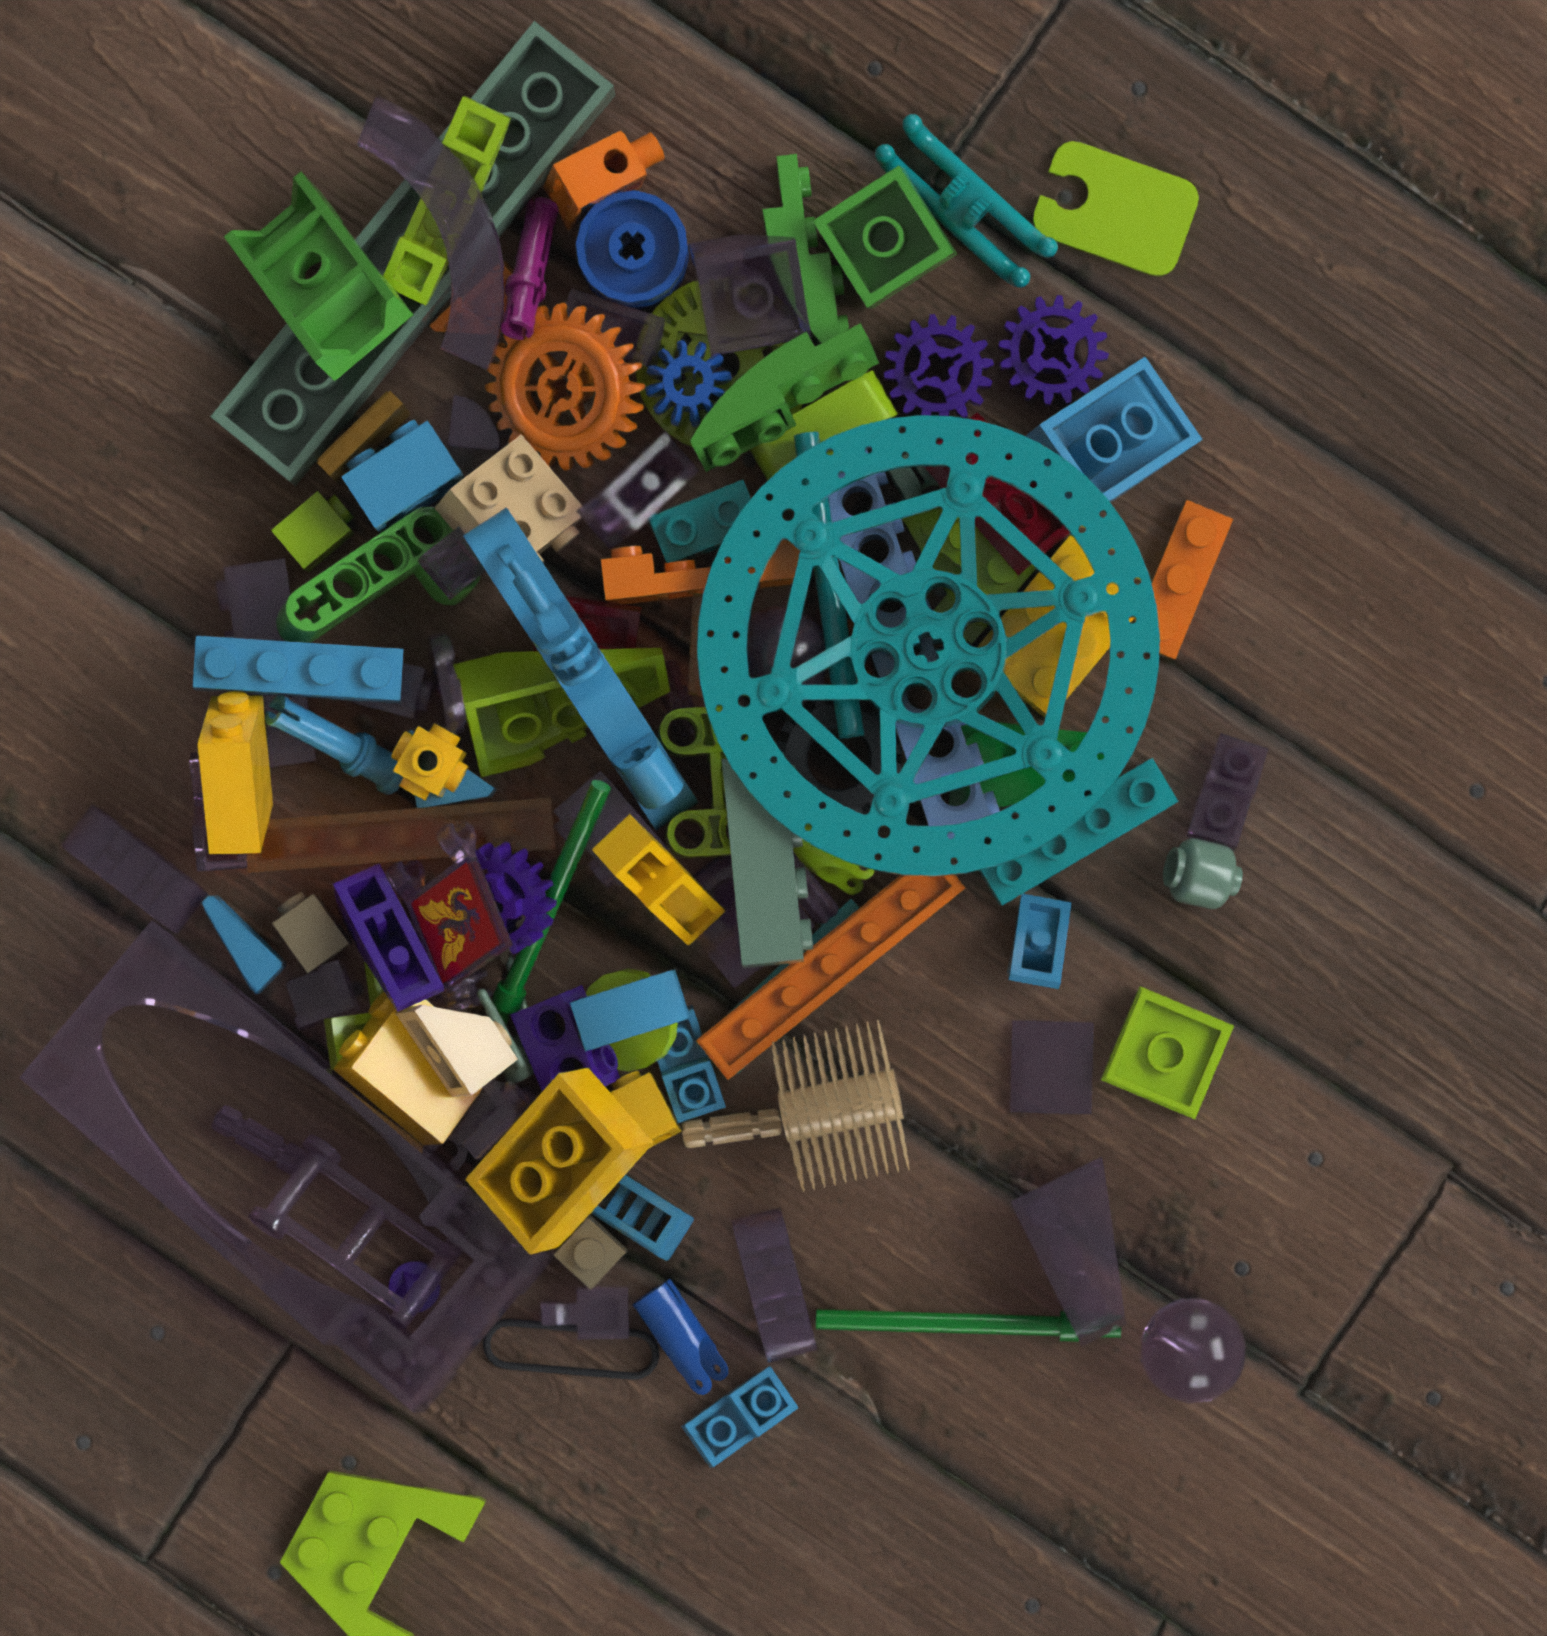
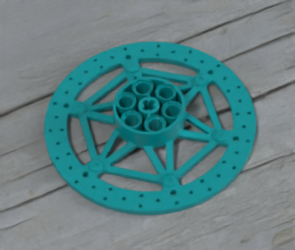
M930 415L890 418L864 424L839 433L804 451L773 475L741 510L717 552L703 592L697 641L699 679L706 712L717 741L728 762L753 797L787 829L819 850L846 862L875 871L906 876H946L966 874L996 867L1027 855L1051 842L1075 825L1101 800L1115 783L1137 746L1154 699L1160 651L1157 605L1150 576L1141 552L1123 519L1107 497L1088 477L1062 456L1039 442L1010 429L979 420ZM904 428L906 431L900 433L899 429ZM976 432L981 433L980 437H976L974 434ZM939 439L943 441L940 445L936 444V441ZM871 448L872 452L866 453V449ZM828 450H832L833 454L827 455ZM905 453L909 455L906 459L902 458V455ZM970 454L978 457V461L974 465L966 462V457ZM1011 455L1012 459L1006 460L1005 457ZM1050 461L1051 465L1045 466L1044 462ZM919 466L948 467L950 469L947 487L827 524H824L812 513L813 507L831 494L853 482L874 474L899 468ZM840 473L845 474L844 478H839L838 475ZM993 477L1017 488L1051 512L1081 547L1094 570V574L1077 581L1069 577L982 496L987 478ZM805 480L809 481L806 486L802 485ZM1032 482L1036 483L1037 486L1035 488L1030 487ZM1069 493L1072 497L1067 499L1065 495ZM769 495L773 496L770 501L766 500ZM935 508H942L943 510L912 572L899 575L840 540L844 536ZM786 510L794 512V518L790 521L782 518ZM1105 512L1106 516L1102 518L1099 514ZM981 517L1053 583L1055 588L1045 591L985 595L977 587L975 518ZM959 518L962 571L960 574L955 575L933 569V564L956 519ZM1083 527L1086 531L1084 533H1080L1079 528ZM760 532V536L754 537V533ZM788 540L800 553L772 672L758 678H750L747 642L753 600L769 560L781 541ZM1113 550L1115 554L1109 555L1108 551ZM832 556L881 583L880 587L865 603L860 604L834 563ZM727 558L731 559V562L729 564L725 563V560ZM819 566L854 623L852 636L793 669L790 667L812 570L813 567ZM751 568L755 569V572L753 574L749 573V570ZM1139 579L1141 583L1137 585L1134 583V580ZM1109 584H1115L1118 586L1119 591L1115 595H1110L1107 593L1106 587ZM938 587L950 589L956 597L953 607L943 613L931 610L926 604L928 594ZM731 597L732 601L727 603L726 598ZM889 602L899 603L906 610L904 621L899 626L893 628L885 627L877 620V613L880 607ZM1055 607L1014 636L1007 637L1005 635L1003 623L999 615L1001 610ZM1104 612L1108 615L1110 634V660L1106 686L1099 709L1089 731L1077 750L1070 752L1057 740L1081 632L1085 617ZM1131 617L1135 618L1136 622L1130 623L1129 619ZM974 622H983L991 627L994 634L988 645L975 648L966 643L963 637L965 629ZM1064 622L1067 627L1043 725H1038L1004 673L1006 659L1058 624ZM712 631L714 632V635L712 637H708V632ZM734 633H740L739 638H734ZM930 637L933 644L938 645L942 643L944 646V650L937 651L938 659L933 662H927V658L924 655L916 656L914 653L915 649L921 648L920 640ZM875 652H885L892 656L894 667L891 673L882 678H876L868 674L865 664L869 656ZM1121 652L1124 654V657L1118 658L1117 654ZM1149 654L1150 659H1144L1143 655ZM846 657L851 658L858 679L855 685H802L806 680ZM726 667L728 668V671L726 673H722V668ZM966 671L978 675L982 682L979 692L969 698L960 697L952 690L954 678ZM923 687L931 693L932 702L929 708L921 713H913L903 706V697L910 688ZM1130 688L1132 693L1126 694L1125 690ZM996 691L1000 694L1024 731V736L977 713L988 703ZM742 696L750 698V704L746 707H741L738 704L739 698ZM807 700H870L880 710L881 773L879 775L874 774L802 706V702ZM718 706L723 707L721 712L716 711ZM783 709L785 713L874 795L870 812L867 815H863L845 807L823 794L808 782L788 762L777 747L763 722V716ZM1104 717H1107L1109 719V722L1103 723L1102 719ZM896 722L924 729L899 774L897 773ZM960 722L1016 750L1015 755L920 784H915L913 781L941 730L944 727ZM1128 727H1131L1133 729V732L1127 733L1126 729ZM744 735L748 736L747 741L742 740ZM1103 754L1104 759L1098 760L1097 755ZM775 757L778 761L773 764L771 759ZM1030 767L1045 780L1043 786L1025 799L1002 811L980 819L941 826H912L906 823L910 803ZM1070 770L1074 772L1075 779L1072 782H1066L1063 779L1062 775L1065 771ZM752 773L757 775L755 779L750 778ZM1086 791H1090L1091 796L1086 797L1084 793ZM786 792L791 793V796L789 798L784 797V794ZM821 803L826 804L824 809H820L819 806ZM1049 806L1055 807V811H1048ZM1017 813L1019 815L1018 819L1014 820L1012 814ZM807 825L812 826V829L810 831L805 830V827ZM883 826L890 829V835L887 838H881L878 835V830ZM845 831H850L849 837L844 836ZM949 833H954L953 839L947 837ZM1024 837H1030V842L1025 843L1023 841ZM986 838L991 839V843L989 845L984 843V840ZM914 847H919L920 852H913ZM877 854L882 856L879 861L875 860ZM953 858L958 860L955 865L951 864V859Z

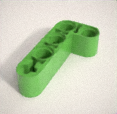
M421 507L296 589L279 610L276 618V628L280 636L287 642L311 643L412 574H415L436 602L443 605H456L462 602L479 582L482 574L481 564L434 507ZM421 527L429 531L434 543L425 544L420 542L415 537L413 528ZM459 546L462 551L449 568L456 567L469 560L474 565L464 577V584L458 585L455 591L451 593L449 588L452 586V583L446 577L439 579L437 573L451 555L429 565L424 560ZM383 554L391 559L394 570L385 571L380 569L376 565L373 555ZM343 581L348 583L354 591V597L344 598L335 591L333 582ZM316 602H318L320 608L311 620L305 618L299 621L296 618L295 613L302 615L312 609Z

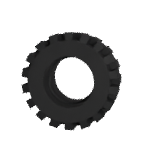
M812 700L802 705L827 730L837 728L833 700ZM859 700L864 735L859 737L865 743L868 751V768L874 774L879 775L881 773L880 710L866 700ZM791 717L786 720L776 745L784 753L788 762L791 765H795V769L823 794L845 807L867 815L870 812L874 795L860 781L843 789H833L819 783L812 775L808 765V751L814 738ZM896 733L897 773L899 774L902 768V747ZM821 803L820 806H819V808H820V809L826 808V804H825V803Z

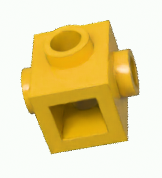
M435 723L429 732L419 726L413 735L405 731L391 755V758L397 761L393 771L403 776L399 786L425 801L430 792L441 798L446 790L454 793L469 767L462 763L467 753L456 747L461 738ZM426 751L434 752L438 760L436 767L430 771L422 770L418 763L420 755Z

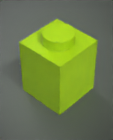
M317 491L271 531L301 567L309 573L355 534L347 525L354 517L335 494L326 500Z

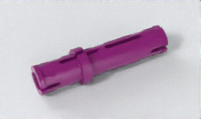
M537 197L535 202L532 199L527 202L513 274L506 280L505 293L508 297L503 321L501 322V331L507 337L515 340H524L525 336L528 339L532 337L537 307L543 301L546 294V284L543 282L550 253L553 230L559 213L557 204L547 198Z

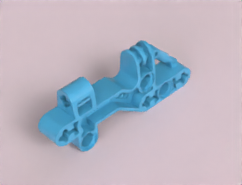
M507 507L464 534L463 537L654 829L657 831L679 813L685 812L699 802Z

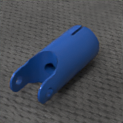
M671 1279L659 1284L632 1304L677 1371L684 1377L695 1393L704 1395L711 1390L712 1382L710 1377L716 1381L724 1380L727 1377L728 1366ZM715 1365L720 1367V1372L716 1371ZM696 1380L701 1381L703 1386H698Z

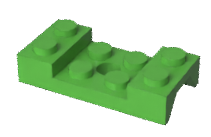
M299 172L293 177L292 201L288 208L261 231L231 230L224 238L315 363L336 381L412 317L413 313L391 284L379 273L343 225L342 219L321 191L302 172ZM317 262H322L317 274L309 279H305V273L309 267Z

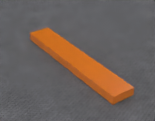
M956 875L898 876L814 944L813 949L804 952V962L788 965L700 1036L696 1042L726 1079L729 1080L770 1047L773 1041L775 1043L966 887Z

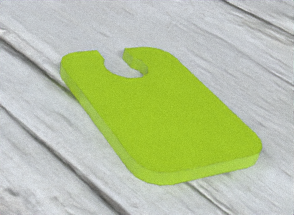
M1071 141L1060 146L1054 155L1048 173L1062 178L1073 176L1082 180L1087 187V200L1080 208L1068 210L1060 207L1055 200L1040 195L1033 216L1034 227L1046 237L1055 239L1057 243L1150 276L1160 277L1170 273L1178 262L1198 206L1199 196L1195 186L1186 179L1081 142Z

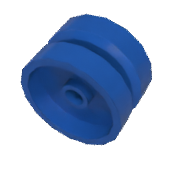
M636 190L613 193L594 204L580 224L576 249L581 274L592 293L608 305L628 311L654 308L667 296L676 291L683 282L689 262L685 227L674 208L656 195ZM633 244L641 247L643 254L641 258L635 260L630 255L627 260L625 259L624 250L626 247Z

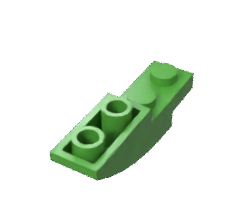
M797 154L776 156L782 207L762 209L767 244L776 274L790 305L811 338L819 345L849 329L847 315L837 316L835 296L844 295L842 269L840 264L831 265L829 252L809 255L808 248L818 247L816 226L813 223L815 218L804 217L802 198L812 197L808 166L798 167Z
M861 323L817 346H814L806 331L777 348L742 375L719 398L704 417L690 440L705 471L707 472L717 466L731 464L740 454L762 443H770L779 439L787 430L797 426L790 409L799 404L813 402L826 390L844 381L855 380L864 375L869 368L879 364Z

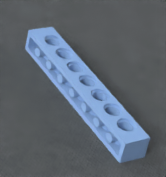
M882 472L866 477L829 496L832 522L852 516L844 510V503L847 497L855 492L866 493L872 498L873 504L870 511L887 506L880 490V486L889 484L886 473ZM844 473L838 475L839 478H844L845 476ZM901 519L853 533L840 539L841 542L858 552L870 540L883 541L888 546L889 553L887 558L880 564L899 575L912 572L916 564L912 550L904 553L901 552L896 534L905 531ZM840 560L848 586L860 604L865 603L880 587L881 583ZM926 598V604L931 609L929 600ZM903 606L893 613H887L880 609L877 613L879 623L889 628L899 626L906 617V610ZM930 637L920 640L921 651L919 655H924L927 658V662L937 660V651L944 650V646L934 649ZM885 652L873 653L872 658L879 678L889 675L894 667L893 657ZM910 688L903 697V706L913 713L925 711L926 709L915 708L908 701V695L912 689ZM896 722V730L906 759H908L924 729ZM960 722L944 727L941 730L952 736L954 740L953 749L948 755L940 758L928 754L914 778L915 784L984 764L977 743L966 744L961 726L966 724ZM980 783L969 786L970 796L964 804L959 806L946 804L942 800L941 794L920 800L929 826L968 822L989 816L1000 810L993 791L983 794ZM949 833L947 837L953 839L955 835L954 833Z

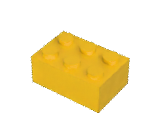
M1071 535L1050 558L1074 581L1090 577L1094 574V570L1083 550ZM1039 571L1023 592L1053 590L1055 586ZM1109 584L1106 587V591L1110 595H1115L1119 588L1115 584ZM1055 607L1007 610L1001 617L1005 635L1007 637L1014 636ZM1104 612L1085 617L1066 700L1110 648L1108 615ZM1064 622L1058 624L1006 659L1004 673L1021 699L1044 718L1046 717L1067 627ZM992 629L976 648L984 647L990 643L994 634Z
M589 1068L559 1073L465 1180L524 1249L532 1255L561 1247L654 1142Z

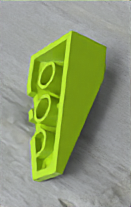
M661 648L600 649L637 708L670 692ZM539 651L501 652L453 664L481 777L532 765L545 758L544 750L567 738L573 743L587 736L585 729L588 726Z

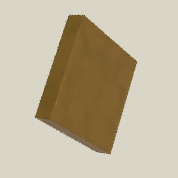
M386 391L317 459V464L339 485L343 481L341 476L350 471L346 464L369 448L375 450L410 415V412L391 391Z

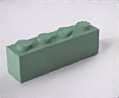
M775 757L771 759L773 764L778 761ZM722 759L742 968L804 962L803 950L813 949L810 919H800L798 899L808 898L805 867L795 868L793 848L803 847L802 838L792 833L770 815L747 790L728 760ZM752 773L750 775L751 779H755L757 777L755 773ZM786 792L784 797L788 798V796H791V793Z

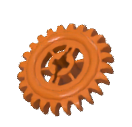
M559 303L553 308L551 317L547 306L537 307L534 333L531 338L528 339L525 336L524 340H515L503 334L508 345L505 343L493 345L492 351L500 359V362L486 364L487 371L496 377V381L485 384V390L497 395V400L490 403L488 409L490 412L502 413L503 417L498 421L496 427L499 431L508 428L512 430L508 443H511L522 434L537 453L540 452L541 458L549 467L555 463L557 457L560 467L568 471L575 465L574 458L582 468H589L594 463L591 453L597 459L605 461L611 457V452L607 449L606 444L613 448L625 446L626 440L620 436L618 431L631 432L637 428V424L631 421L626 414L637 413L644 409V405L630 399V395L644 390L646 385L629 380V375L642 367L641 363H625L623 360L633 349L634 345L628 343L616 347L613 344L621 331V327H614L602 333L600 330L605 319L604 314L595 315L585 323L587 308L584 305L576 307L568 318L567 304ZM564 351L568 354L564 362L560 364L549 352ZM541 360L546 371L539 377L538 383L530 384L533 368ZM567 376L568 382L562 379ZM567 389L571 391L572 394L568 395V393L566 392ZM531 391H537L538 397L543 404L540 410H538L531 396ZM594 392H596L592 409L586 415L584 403L589 401ZM570 410L577 423L561 424L558 423L562 412Z

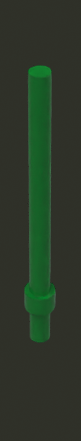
M593 780L549 878V880L553 881L554 885L547 889L545 894L546 897L556 900L557 906L546 913L553 920L610 793V786L603 781ZM551 926L542 931L544 937L530 947L527 946L516 953L506 979L500 980L496 986L491 1001L506 1027L511 1018L510 1015L518 1012L527 994L524 986Z
M816 1309V1330L1059 1336V1341L1080 1342V1337L1121 1338L1122 1326L1121 1318L1081 1317V1311H1060V1316Z

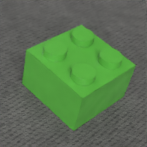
M901 166L895 167L813 220L816 228L865 306L870 309L875 308L957 255L906 171Z

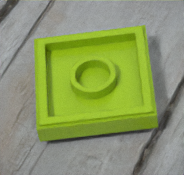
M1139 986L1100 1080L1187 1117L1196 1119L1234 1025Z

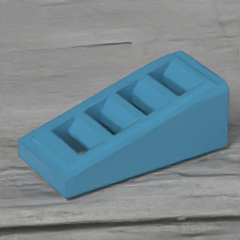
M209 895L202 902L207 916L250 990H253L255 994L261 993L286 968L287 962L219 895Z
M625 1174L618 1182L621 1185L606 1209L598 1205L591 1214L656 1256L668 1261L690 1228L694 1218ZM632 1191L637 1194V1197L621 1220L616 1215ZM650 1202L655 1208L642 1229L638 1231L634 1226ZM667 1214L670 1215L671 1218L657 1241L652 1240Z

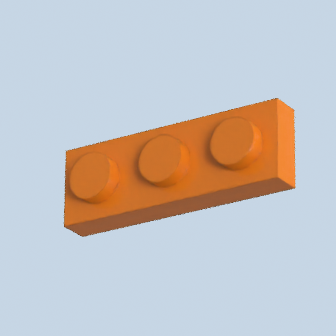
M1189 500L1184 502L1151 582L1158 612L1160 632L1159 654L1175 660L1233 521V518Z

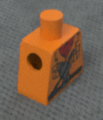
M618 131L553 164L543 188L550 200L559 207L558 214L569 231L581 224L594 204L609 195L633 190L638 191L647 176L645 169L664 160V152L658 140L651 132L630 143L626 135L622 131ZM606 167L614 169L617 173L610 172Z

